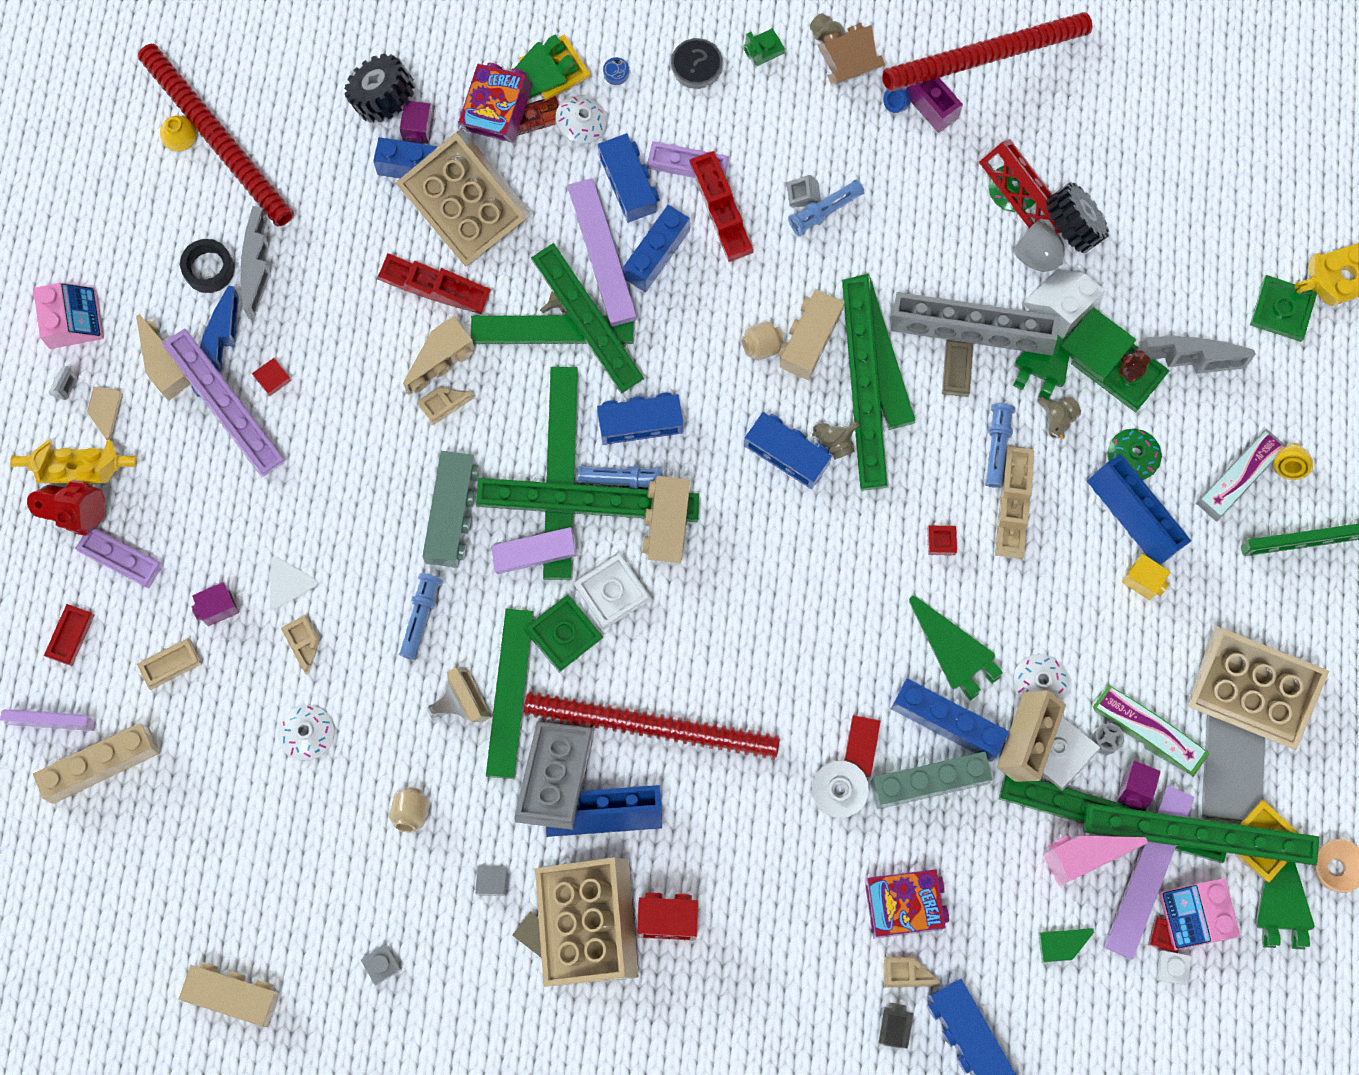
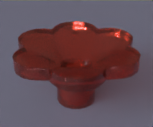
M1140 349L1134 351L1133 354L1123 356L1121 360L1123 365L1119 370L1120 375L1125 377L1128 382H1133L1137 377L1144 376L1147 371L1146 366L1150 363V357L1145 355Z

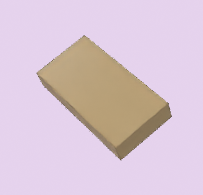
M187 638L137 663V666L148 689L152 690L198 667L202 663L191 640Z

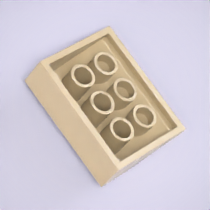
M462 127L396 182L397 186L465 267L523 222L530 213L529 209Z
M1215 626L1205 650L1188 707L1297 750L1330 671Z
M612 857L535 868L544 987L639 978L629 860Z

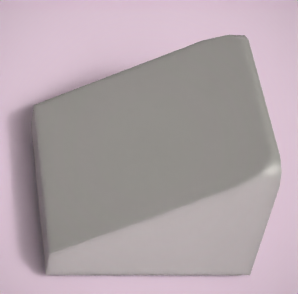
M807 175L786 182L789 207H805L810 202L818 203L821 201L819 182L813 176Z
M68 366L61 368L48 393L66 401L78 379L77 375Z
M478 866L475 894L477 896H506L507 867Z

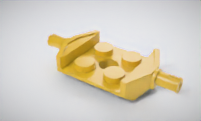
M1359 243L1322 255L1319 252L1315 253L1309 262L1308 272L1310 278L1295 283V289H1298L1297 293L1300 294L1312 289L1313 292H1317L1324 303L1331 306L1359 298ZM1342 270L1349 271L1353 276V280L1345 279L1342 276Z
M47 440L28 456L11 455L10 465L11 467H28L29 471L33 473L35 483H69L71 480L83 481L85 483H108L114 472L119 470V467H137V456H119V454H116L111 440L106 441L104 449H53L52 440Z

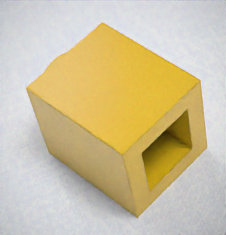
M1141 554L1121 583L1150 601L1156 594L1161 597L1170 584L1166 579L1171 572L1149 557Z

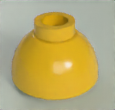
M177 115L167 118L160 128L161 142L171 151L180 152L187 150L195 143L197 138L195 126L191 124L189 119Z
M1291 443L1277 453L1273 468L1282 478L1299 480L1307 477L1312 472L1313 459L1310 453L1300 444Z

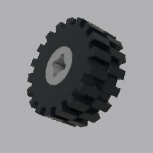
M381 54L380 58L375 55L371 57L370 62H367V60L363 61V66L360 69L356 67L353 70L355 74L354 76L349 75L347 79L349 84H345L344 88L347 91L344 92L347 101L363 120H368L370 123H374L375 120L384 122V117L391 119L396 111L399 114L402 111L401 107L409 104L408 97H413L414 91L412 89L415 88L413 77L398 57L392 54L389 56Z
M1069 182L1047 198L1046 204L1048 206L1046 208L1051 213V220L1056 224L1054 226L1057 230H1060L1064 240L1067 239L1068 244L1071 247H1075L1076 251L1086 253L1109 237V228L1106 226V220L1102 217L1103 213L1101 210H1098L1096 202L1090 199V195L1087 192L1085 193L1081 186L1078 187L1076 183Z

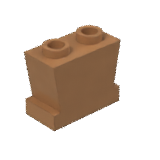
M862 23L847 28V34L839 36L838 32L823 37L825 42L817 45L832 72L827 75L830 85L840 83L885 65L882 55L877 56L872 25L863 27Z

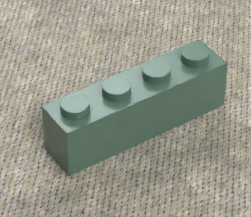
M441 450L422 555L425 564L458 568L459 561H464L466 544H463L464 533L468 534L470 530L471 517H467L469 507L474 506L475 491H472L473 481H478L480 465L476 464L474 455Z
M986 752L875 776L871 779L870 785L878 810L989 784L993 778Z

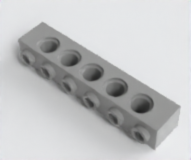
M896 292L891 331L1053 355L1060 316Z

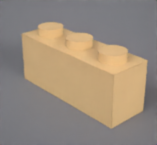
M816 289L811 298L806 296L800 309L804 313L800 321L794 320L789 331L792 337L789 343L783 342L779 350L778 357L781 358L779 368L809 381L842 314L845 302Z
M655 476L654 481H649L648 498H652L651 509H646L645 526H649L648 537H643L641 553L646 554L647 560L681 563L690 479Z
M1048 690L1023 692L997 768L1015 782L1040 781L1066 704Z
M202 961L200 967L190 965L178 1000L262 1027L269 1026L280 995L279 992L272 990L274 984L257 979L254 985L245 982L246 975L230 970L227 976L216 973L218 970L217 966Z

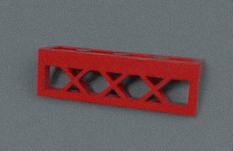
M1011 139L1001 142L979 161V164L1029 229L1034 224L1031 218H1035V223L1040 221V219H1046L1053 226L1056 225L1051 220V213L1046 208L1048 206L1046 204L1047 198L1052 195L1051 191ZM997 154L1004 161L1003 172L995 171L988 163ZM1008 177H1015L1019 180V193L1011 192L1008 189ZM1024 198H1031L1037 204L1036 214L1027 213L1024 210ZM1055 227V231L1058 234L1061 233L1060 230H1057Z

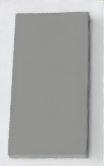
M1207 715L1205 750L1209 752V756L1204 761L1202 817L1243 821L1256 805L1263 800L1265 737Z
M537 721L514 816L515 823L573 830L593 737V728Z

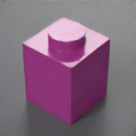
M410 101L407 106H403L399 128L403 141L429 144L433 121L431 103Z
M224 582L192 595L195 602L191 606L197 621L202 620L208 627L239 614L231 591Z
M1133 760L1124 773L1117 802L1125 804L1133 810L1145 811L1154 799L1161 771Z

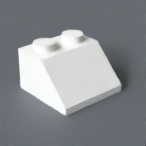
M1058 269L1024 301L1023 306L1031 312L1060 316L1058 335L1064 339L1093 307H1097L1105 290L1085 273Z

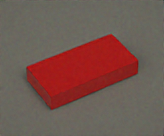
M66 604L43 656L72 667L95 615L92 612Z
M853 715L844 761L855 764L864 772L866 777H871L881 720Z

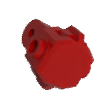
M71 480L66 487L45 485L30 493L27 497L28 509L34 516L53 520L56 522L57 527L64 528L78 535H88L93 528L100 524L105 516L103 490L86 484L83 481Z

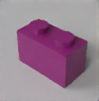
M940 77L907 87L911 96V103L938 133L959 119L963 103Z

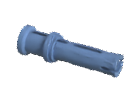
M855 179L820 202H810L806 205V209L796 215H789L788 221L792 230L801 237L805 234V230L815 224H822L827 215L843 207L858 196L863 195L864 188L862 184ZM846 195V196L843 197L842 199H840V200H838L837 202L831 204V203L834 202L835 200H837V199H839L840 197Z
M995 403L991 405V411L993 412L992 426L988 428V433L991 436V445L985 485L992 488H1001L1003 486L1008 438L1013 435V429L1011 428L1012 414H1015L1016 408L1010 404ZM999 450L997 469H995L997 451Z
M639 465L631 466V469L579 466L578 469L579 484L626 485L633 489H638L639 487L648 488L649 481H654L655 476H662V466H658L656 469L640 468Z
M419 573L418 575L420 582L416 595L412 596L411 599L414 607L401 650L398 654L403 658L416 660L429 612L436 607L435 597L439 585L443 584L441 578L424 573Z

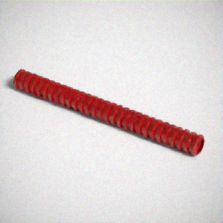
M1081 12L1060 18L1059 20H1053L1052 22L1049 21L1045 24L1042 23L1038 26L1035 25L1021 29L1018 32L1014 31L1011 34L1007 33L944 51L941 54L937 53L934 56L930 55L927 58L923 57L920 60L916 59L913 62L909 61L905 64L902 63L898 66L888 67L884 69L882 74L883 84L888 91L893 92L896 89L900 90L903 87L907 88L910 85L914 86L917 83L921 84L925 81L1007 59L1008 57L1055 45L1084 35L1086 36L1092 32V19L1087 12Z
M150 43L142 47L138 52L137 58L147 68V71L152 74V77L166 91V94L171 97V100L185 114V117L190 120L191 124L195 126V129L209 146L219 155L220 160L224 161L225 166L229 168L234 177L238 179L239 183L253 197V200L258 203V206L263 208L268 218L273 221V224L277 227L287 224L292 219L294 210L289 207L287 202H284V198L279 196V192L274 190V186L269 184V180L264 177V174L260 172L259 168L245 154V151L230 136V133L216 119V116L211 113V110L206 107V104L192 90V87L187 84V81L182 78V75L168 61V58L163 55L158 46Z
M529 691L524 704L525 716L533 714L535 718H538L539 715L543 719L551 717L552 721H555L557 718L560 719V722L564 723L565 720H568L569 724L577 722V725L580 726L582 723H585L586 727L595 725L596 729H599L600 726L604 727V730L613 728V732H616L618 729L624 734L626 731H630V735L639 733V736L643 737V734H646L648 738L656 736L658 740L663 737L665 741L674 739L675 743H678V740L683 741V744L691 742L692 746H696L697 743L703 748L705 745H708L709 749L718 747L720 751H722V748H725L727 752L736 750L737 754L742 751L744 755L753 753L754 757H757L759 754L765 759L766 756H770L771 760L777 758L780 738L777 734L772 737L770 733L761 735L760 731H757V734L752 733V730L744 732L743 728H740L738 731L732 726L731 729H727L726 725L717 727L715 723L713 726L708 725V722L700 724L699 720L693 723L691 719L682 721V717H678V720L673 719V716L665 718L664 714L656 716L654 712L648 715L647 711L638 713L637 709L632 712L629 708L621 710L620 706H617L616 709L612 708V705L603 707V703H599L598 706L592 701L590 704H587L586 700L577 702L575 698L570 701L568 697L560 699L558 695L555 698L551 697V694L542 696L541 692H538L536 695L533 691Z

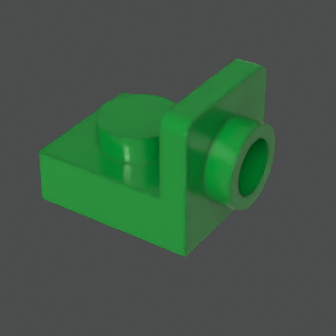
M773 28L756 36H753L752 32L746 34L743 48L746 56L749 59H753L756 66L785 53V48Z

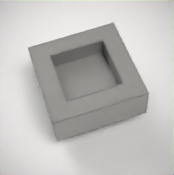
M387 944L360 959L375 986L401 971Z

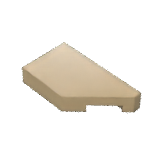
M93 387L87 413L106 440H111L123 394L118 390Z
M438 387L418 400L417 405L430 423L435 425L474 399V395L470 391L462 392Z
M304 615L281 627V630L305 674L310 673L320 640L308 617Z
M915 957L883 958L885 988L940 986V981L922 966Z

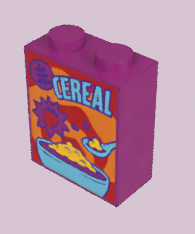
M488 62L487 65L477 63L458 123L467 132L514 143L533 83L522 70L512 68L511 71L503 70L501 66Z
M937 869L870 877L864 881L873 939L940 931L946 928L945 923H949L947 905H942L941 894L945 892L942 876L937 875Z

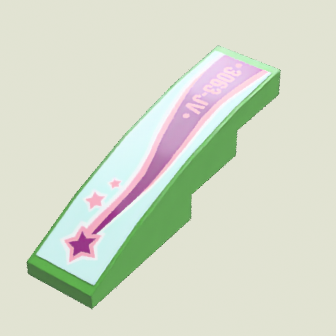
M1110 685L1107 686L1093 706L1096 713L1117 724L1124 733L1143 743L1145 749L1192 777L1195 776L1209 756L1207 750L1183 732Z

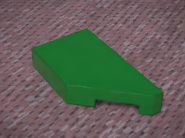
M1094 928L1038 933L1042 963L1073 960L1094 934Z

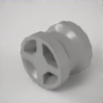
M1107 723L1094 731L1091 740L1100 746L1098 753L1109 755L1122 747L1124 733L1119 726Z

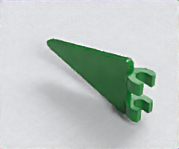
M556 34L548 38L544 45L542 42H537L514 67L524 71L533 83L529 98L564 85L567 82L565 76L572 75L579 70L570 55L563 57L558 65L551 57L565 50Z
M1073 330L1064 339L1057 335L1053 355L1024 351L1015 362V367L1020 369L1013 386L1023 390L1030 374L1045 380L1038 397H1044L1047 400L1052 395L1055 386L1063 387L1066 382L1069 356L1059 350V348Z
M916 596L909 598L910 606L952 689L960 687L964 695L971 701L981 691L980 687L971 679L972 676L982 670L991 684L1001 678L1000 675L1003 672L992 662L995 659L994 652Z
M1287 862L1269 883L1264 880L1255 923L1257 928L1263 929V948H1276V946L1281 945L1278 929L1293 930L1291 936L1292 949L1304 950L1305 947H1310L1308 931L1314 929L1315 925L1295 863Z

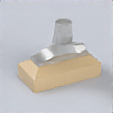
M454 667L446 672L448 682H446L444 696L426 708L429 716L434 721L441 719L442 716L448 713L457 714L464 720H470L471 722H484L492 717L467 667Z

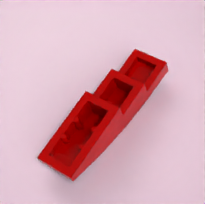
M711 151L689 159L703 201L728 262L752 254L753 247L744 229L743 220L733 199V193L715 152Z
M387 253L377 280L404 291L478 314H482L491 291L488 287L441 268L439 271L415 260L413 263L408 262L390 253Z

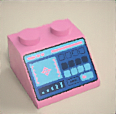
M55 283L33 288L40 339L49 349L103 339L97 294L94 287Z
M1226 878L1159 892L1174 950L1241 937Z

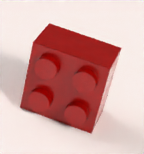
M645 893V898L639 897L637 938L696 941L698 900H692V895L675 894L674 899H664L662 893Z

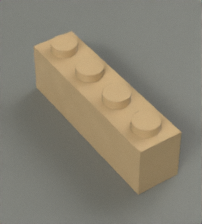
M138 723L32 774L43 800L55 804L160 753L149 728L142 723Z

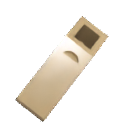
M138 314L136 315L145 373L166 400L170 401L191 385V383L163 348L162 342L167 340V338L161 340L157 335L160 330L150 318L145 321Z
M454 316L430 332L403 382L408 395L423 390L430 380L436 376L441 377L445 375L452 365L458 361L463 362L467 360L475 350L473 340Z

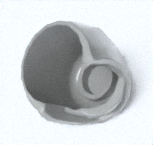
M1037 221L1020 239L1013 253L1024 265L1040 272L1053 271L1063 264L1065 248L1061 237L1054 229L1046 223Z

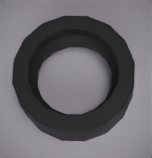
M200 239L192 242L181 254L179 264L186 282L193 289L201 293H213L222 290L233 278L235 268L229 251L222 243L214 239ZM206 253L218 254L223 262L220 272L208 279L195 277L191 269L195 259Z

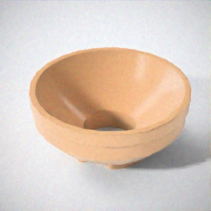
M1345 839L1331 840L1323 844L1318 850L1317 866H1313L1318 881L1325 888L1338 893H1347L1358 889L1359 847ZM1332 859L1340 861L1343 865V872L1340 876H1334L1328 870V863Z

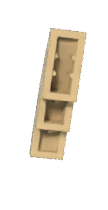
M1007 446L1003 486L1001 487L995 556L1023 559L1029 502L1032 496L1033 449Z

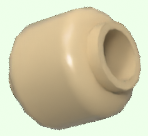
M768 321L748 327L741 338L745 354L757 361L778 354L781 343L784 341L780 328H775Z
M407 787L404 791L395 793L389 812V819L394 824V828L406 833H413L416 829L422 828L426 822L430 802L427 797L422 795L420 789L414 787Z

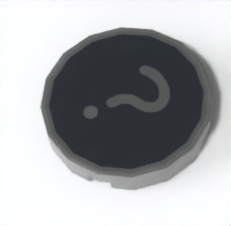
M692 38L683 41L675 48L671 58V70L680 84L688 88L701 89L717 81L722 73L723 58L720 50L714 43L706 39Z

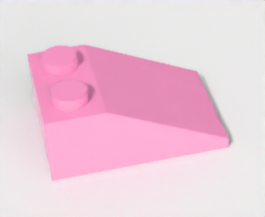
M1067 835L1048 845L1050 851L1045 853L1043 857L1058 886H1061L1147 844L1148 841L1146 837L1078 836L1071 840L1070 836Z

